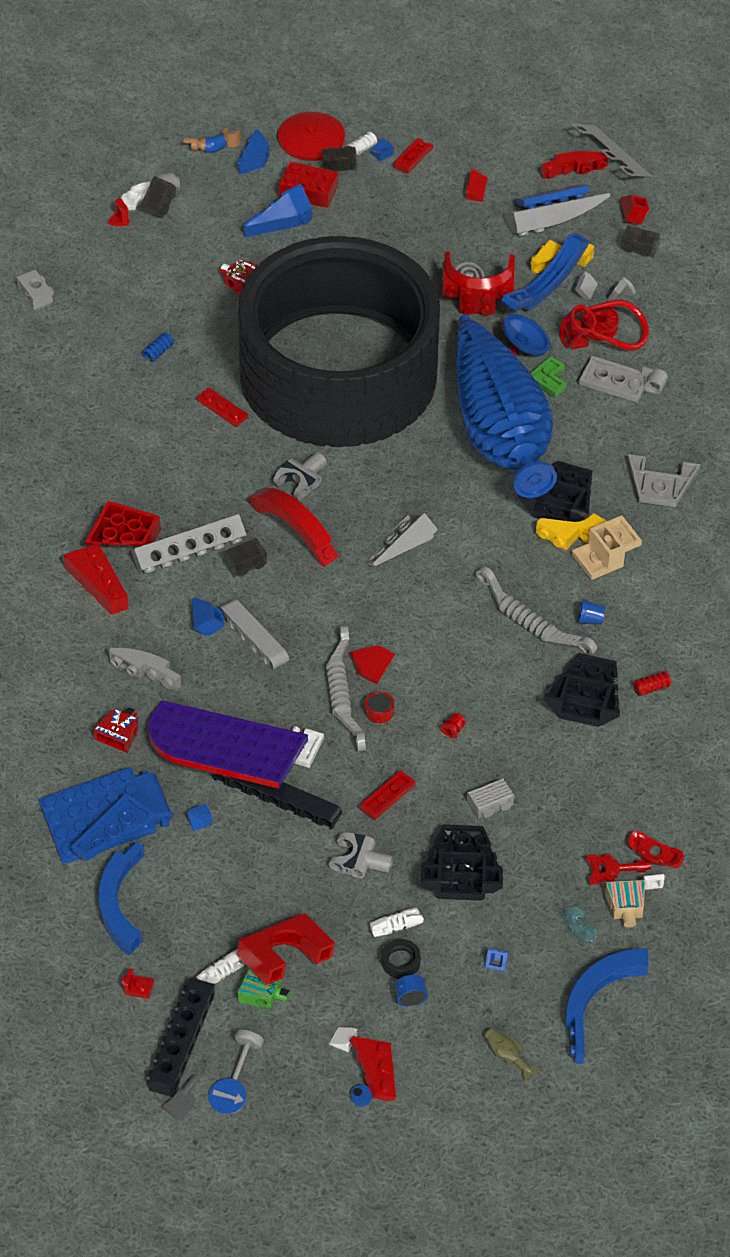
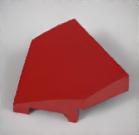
M379 645L349 653L354 661L357 670L356 674H360L375 684L379 682L395 656L394 653Z

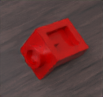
M129 968L128 974H124L122 979L125 995L144 999L150 998L154 979L134 975V969Z

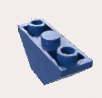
M257 129L253 136L249 137L248 146L244 147L243 155L238 159L237 167H239V174H245L264 167L270 156L269 143Z

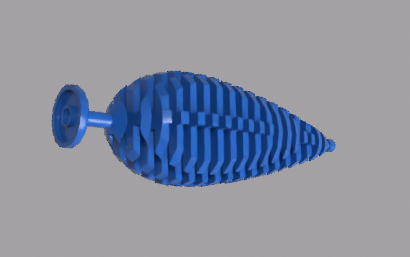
M464 314L459 318L461 324L457 334V339L459 340L457 343L456 373L461 415H463L462 419L465 423L464 426L475 449H478L479 453L485 456L488 461L496 463L494 464L496 466L508 468V470H518L513 478V487L517 494L526 498L539 497L552 489L557 480V473L554 467L538 459L546 453L548 445L552 440L553 416L550 414L552 411L538 382L510 349L488 332L485 327L474 320H470L469 316Z

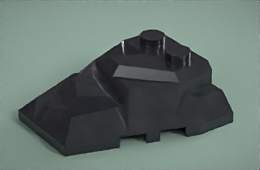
M443 824L434 841L433 849L429 850L428 858L421 866V885L429 891H434L440 899L482 901L485 899L486 893H495L502 889L503 869L501 865H498L497 855L491 849V842L484 826Z

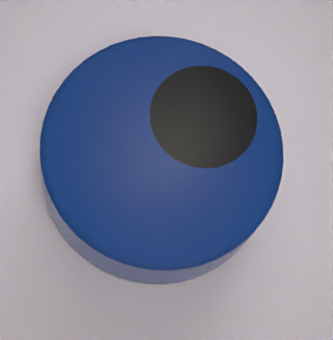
M357 1085L352 1089L351 1100L355 1105L363 1107L370 1104L372 1094L368 1086Z

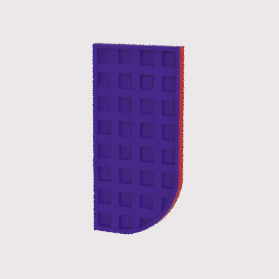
M164 700L160 702L150 717L148 725L149 739L153 748L172 763L278 789L308 741V734Z

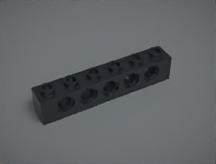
M190 978L188 985H184L182 990L183 998L181 1002H177L175 1008L176 1015L174 1019H170L168 1025V1035L163 1036L161 1052L156 1054L153 1071L150 1070L146 1082L149 1083V1091L170 1097L175 1095L214 998V983Z

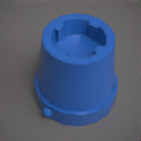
M582 599L578 623L602 624L605 606Z

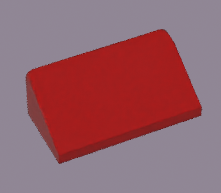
M471 169L466 200L483 202L488 177L474 169Z

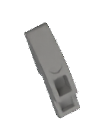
M111 648L109 650L111 664L117 668L125 669L129 675L142 678L146 674L151 680L156 679L165 688H172L175 691L181 687V675L170 670L169 661L157 655L136 649Z

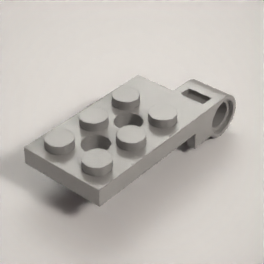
M592 356L579 380V385L638 403L644 391L652 394L661 393L668 380V375L661 369L653 370L643 367L642 371ZM599 374H605L606 376L601 377ZM621 379L623 380V382H617L615 380Z

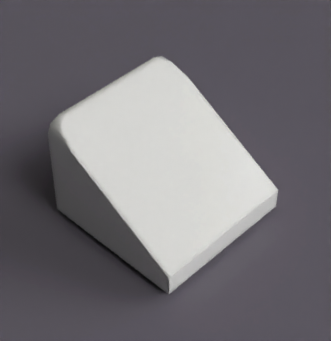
M660 874L641 877V880H645V890L662 888L665 876Z
M338 1027L329 1045L349 1052L351 1048L349 1040L352 1036L357 1037V1029Z

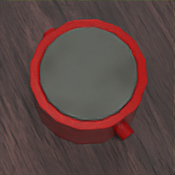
M379 691L367 696L365 700L366 717L374 723H385L392 719L394 715V699L386 692Z

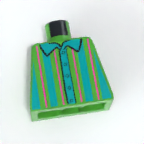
M249 968L238 991V1002L272 1008L275 999L287 1002L291 991L282 988V979L266 985Z

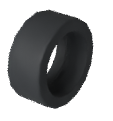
M395 939L384 946L382 951V967L385 973L393 978L400 979L418 972L421 954L415 943L406 939ZM395 951H406L413 956V962L408 966L398 967L389 962V956Z

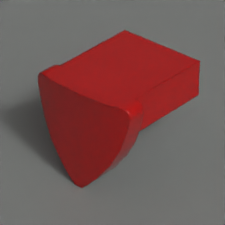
M121 198L116 199V213L110 217L108 224L112 226L130 225L128 207Z

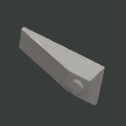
M409 512L393 528L397 532L384 539L386 545L378 547L366 561V564L369 566L379 565L424 542H428L434 537V533L438 529L425 513Z

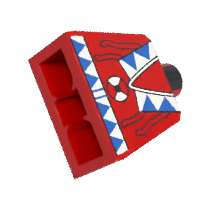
M128 707L124 713L116 709L112 710L94 728L95 740L128 753L138 732V720L135 718L137 712L131 707Z

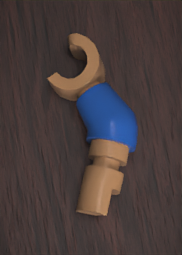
M225 128L223 135L206 137V139L202 138L201 140L199 138L184 137L183 143L191 144L192 150L201 149V151H206V153H215L226 146L236 147L240 145L241 130L229 133L228 128Z

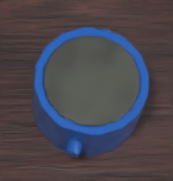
M404 976L394 984L397 1001L401 1006L420 1005L428 998L425 981L422 976Z

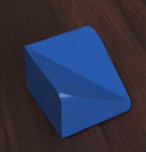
M382 138L370 150V153L378 161H382L393 155L394 146L385 138Z
M206 804L187 811L188 822L193 831L212 825V814Z

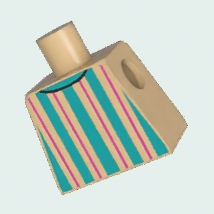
M645 880L606 882L605 895L613 919H623L625 927H634L636 925L635 918H642Z

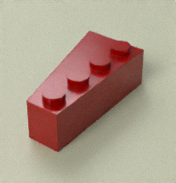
M99 543L63 555L64 568L96 598L110 615L129 609L128 595Z

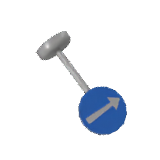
M237 1030L235 1040L244 1047L232 1079L219 1080L209 1091L210 1105L221 1114L236 1113L246 1103L247 1094L245 1087L237 1079L248 1049H260L263 1046L264 1039L254 1032Z

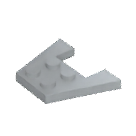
M628 454L627 458L638 501L662 506L676 507L701 468V464L683 462L681 475L644 470L645 456Z

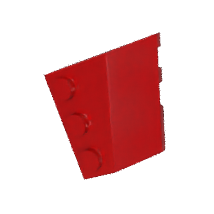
M108 500L89 533L85 544L144 546L153 543L161 531L160 516Z

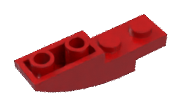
M574 151L556 154L553 161L541 164V176L543 179L554 178L564 173L569 174L572 171L579 175L587 174L597 169L602 170L608 167L609 157L603 152Z

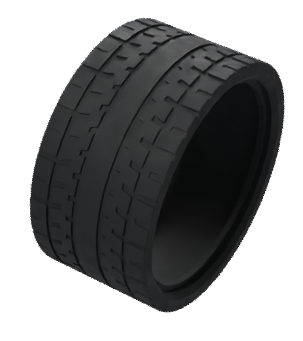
M326 236L303 240L274 252L264 259L248 276L241 290L238 304L240 383L246 401H249L251 409L254 413H257V416L264 423L267 422L268 426L289 438H296L297 441L307 444L311 443L324 447L326 445L330 447H354L389 438L394 433L397 434L406 429L408 425L410 426L418 419V416L423 414L433 398L437 384L440 304L434 283L417 262L410 259L403 252L374 240L348 236ZM325 313H351L367 316L387 324L400 333L409 344L394 357L372 367L352 371H327L308 367L287 358L277 351L269 341L283 328L300 319Z

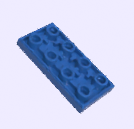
M577 184L516 198L514 203L517 206H521V209L535 208L536 204H552V200L561 202L569 200L568 197L585 196L584 193L589 191V186Z

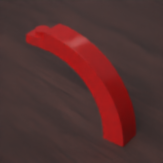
M262 488L248 498L258 513L267 512L274 514L293 527L307 543L322 567L327 566L339 557L330 543L332 538L323 525L301 502L288 493L276 488Z

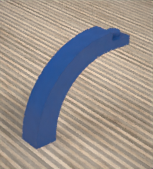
M138 841L133 846L128 847L125 854L118 850L113 855L102 874L99 887V905L104 927L113 942L128 956L142 943V932L125 918L118 905L117 897L124 877L144 856V845Z

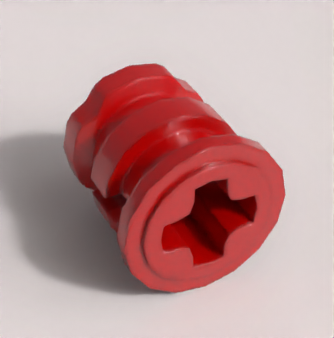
M452 713L450 718L441 725L442 733L455 739L466 725L465 718L458 713Z

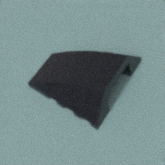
M556 461L552 466L557 473V480L552 489L534 498H526L518 494V498L535 518L579 522L589 517L593 470Z
M578 653L567 667V671L561 674L559 681L553 684L551 691L545 694L543 700L560 719L600 727L620 717L617 661Z

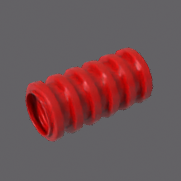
M666 671L640 678V680H634V690L639 696L646 695L649 692L652 693L654 690L659 691L660 688L661 690L665 689V686L667 688L671 686V678Z

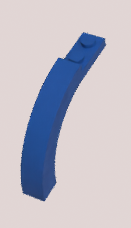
M577 232L569 234L558 254L540 276L528 286L505 294L501 301L506 303V306L512 310L523 307L531 310L538 306L566 279L582 257L590 241Z
M648 948L625 950L609 955L587 969L576 982L568 1000L565 1027H570V1038H574V1044L570 1046V1056H575L576 1064H583L584 1061L583 1016L589 1001L600 989L611 982L631 976H647Z

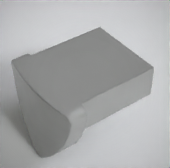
M583 272L578 277L575 290L584 300H591L598 284L588 272Z
M623 277L607 300H616L621 292L634 296L636 290L632 283Z

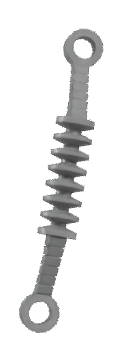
M483 566L476 572L478 580L492 589L499 610L502 613L506 612L508 617L512 616V620H518L519 625L524 624L523 627L525 629L529 628L531 633L535 632V636H541L542 641L578 646L580 651L591 656L597 651V646L591 638L562 633L554 625H549L547 620L543 621L541 616L537 617L535 612L531 613V609L526 608L523 604L520 605L518 600L514 601L512 596L503 592L494 573L488 567Z
M340 625V643L326 664L332 712L356 737L357 751H365L364 731L351 717L350 695L345 663L342 659L349 645L348 625Z

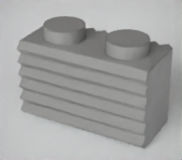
M504 778L467 792V803L478 819L482 817L488 818L499 810L506 811L513 805L514 794L508 787V784H506V781H504Z

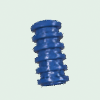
M163 332L154 342H151L150 345L142 350L144 358L147 359L146 356L148 358L151 357L152 360L150 362H154L155 359L174 344L172 336Z

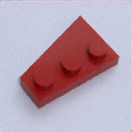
M352 1036L349 1041L351 1046L356 1049L358 1063L362 1064L366 1073L364 1077L373 1099L394 1101L396 1099L391 1043Z

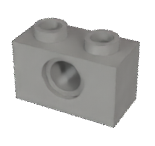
M36 270L17 277L19 291L34 310L53 302L52 296H54L52 287L46 284L44 277L39 275Z

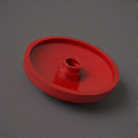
M302 112L289 117L281 124L278 131V142L284 152L296 159L320 161L334 156L342 149L345 143V130L336 118L328 114Z

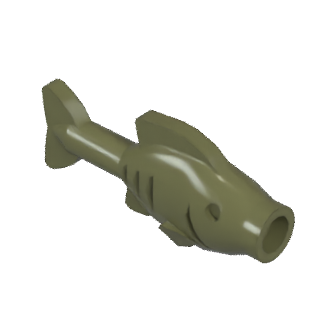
M494 1028L486 1032L484 1037L488 1040L495 1056L504 1059L508 1065L512 1062L515 1063L523 1071L522 1076L525 1082L540 1072L541 1069L539 1067L529 1066L519 1056V1053L523 1052L524 1048L518 1041L505 1036Z

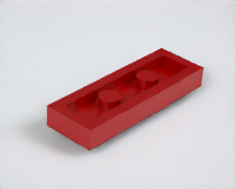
M209 387L196 397L199 403L234 427H237L248 418L246 412Z
M400 770L360 805V810L375 821L415 786V780Z

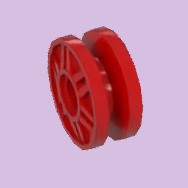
M612 307L591 310L596 318L595 332L613 338L617 334L619 316L616 310ZM583 312L581 326L582 328L590 329L591 319L586 312ZM586 334L592 340L605 341L594 334Z

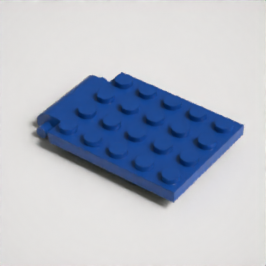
M128 767L40 798L41 808L62 863L65 864L82 859L72 851L71 846L125 793L156 814V818L106 850L156 833L155 825L161 823L162 827L169 826L168 820L173 818V814L156 774L145 770L141 772L140 776L135 777L132 767Z

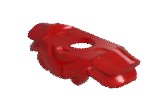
M633 831L628 839L627 846L633 849L645 862L679 868L683 863L684 854L680 849L669 847L640 831ZM653 846H658L662 852L654 856L650 853V849Z

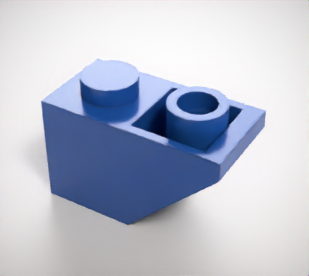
M196 597L192 599L193 625L197 632L210 636L224 627L223 611L209 602Z

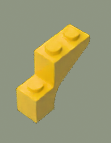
M552 240L542 245L539 252L531 258V271L534 273L544 271L563 245ZM588 245L578 261V265L585 267L594 256V245Z
M594 513L580 522L541 518L537 521L536 533L540 538L551 541L557 548L567 550L579 537L588 544L590 528L605 523L607 520Z

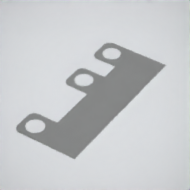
M572 124L581 133L593 134L610 150H601L605 155H607L606 152L615 155V158L607 155L609 158L622 160L628 166H620V168L628 175L653 177L595 125ZM577 126L583 127L586 130V132L581 131L577 128ZM624 168L632 170L634 174L628 173Z

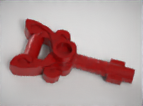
M588 854L585 858L586 863L592 867L589 885H596L604 881L614 882L615 878L619 876V872L637 870L638 873H644L646 870H651V862H645V860H636V863L619 864L616 859H612L610 854H605L603 857ZM599 865L604 867V873H600Z

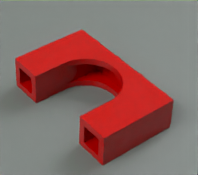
M303 913L240 939L237 956L266 985L283 979L286 962L272 947L278 945L294 946L303 951L315 964H319L332 958L335 942L306 913Z

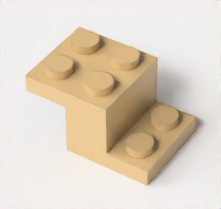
M619 516L590 528L588 544L572 550V556L588 577L593 580L624 567L625 552L641 546L642 540L625 518Z

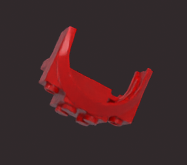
M450 251L445 252L443 297L449 299L460 298V313L466 315H495L496 300H502L505 294L514 292L515 255L510 254L508 266L500 274L492 277L477 278L458 272L451 264Z

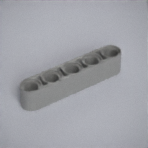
M233 599L218 608L223 611V616L227 620L225 622L238 632V636L243 641L246 640L248 642V646L261 656L259 658L266 665L268 664L272 671L289 661L286 650L237 599Z

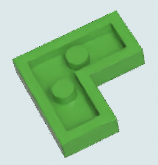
M552 356L531 372L541 389L554 398L567 388V383L556 377L564 370L565 365Z

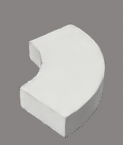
M150 182L137 184L131 187V190L126 194L122 195L121 199L128 207V210H136L137 204L141 200L152 197Z

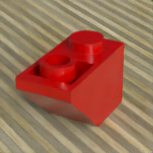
M635 195L621 197L620 202L625 220L632 224L641 225L649 211L647 198Z

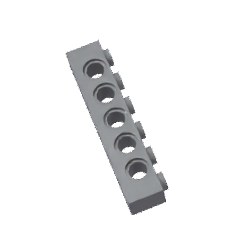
M238 514L135 548L131 553L137 570L148 574L155 571L157 566L162 565V568L173 565L172 561L179 559L180 562L191 559L190 555L197 554L198 557L207 554L208 549L214 548L216 551L225 548L226 543L231 542L232 545L240 543L242 538L246 536V532ZM221 529L228 532V538L221 536ZM204 535H208L211 538L210 544L204 542ZM186 541L193 543L194 548L192 550L186 547ZM168 547H174L176 555H171L168 552ZM152 552L158 554V561L151 559L150 555Z

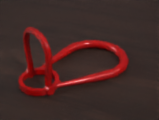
M622 299L610 300L590 307L580 304L563 318L559 330L561 342L567 348L572 347L582 335L588 333L594 334L627 351L640 349L646 344L649 337V326L646 317L638 307ZM617 306L629 309L640 321L642 327L640 340L636 343L628 344L595 332L596 318L591 310ZM581 311L586 312L591 319L590 329L580 327L576 323L574 315ZM568 319L574 329L579 332L569 344L566 343L564 336V327Z

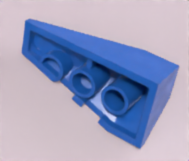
M298 184L281 194L282 198L276 203L272 201L267 210L258 212L244 224V236L250 237L309 223L312 220V207L302 185Z

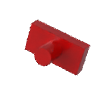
M576 318V319H575L576 323H577L580 327H582V326H581V321L578 320V318ZM567 320L564 333L570 343L579 332L574 329L570 320ZM582 335L571 349L588 347L589 342L586 335Z

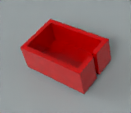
M290 161L279 183V197L282 198L281 194L286 190L301 184L311 205L329 208L339 186V172Z

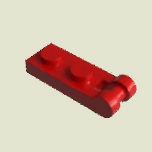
M417 138L394 162V168L409 174L427 153H430L433 149V144L425 143L423 139Z

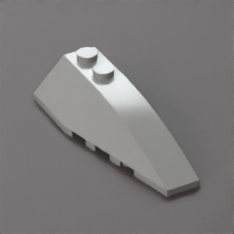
M610 193L504 213L503 217L512 234L518 233V236L527 235L530 230H534V233L545 231V227L568 221L596 207L609 198Z

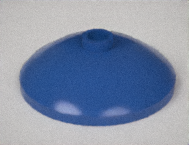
M510 314L504 319L503 330L505 336L516 349L530 355H543L549 350V338L537 323L519 314Z

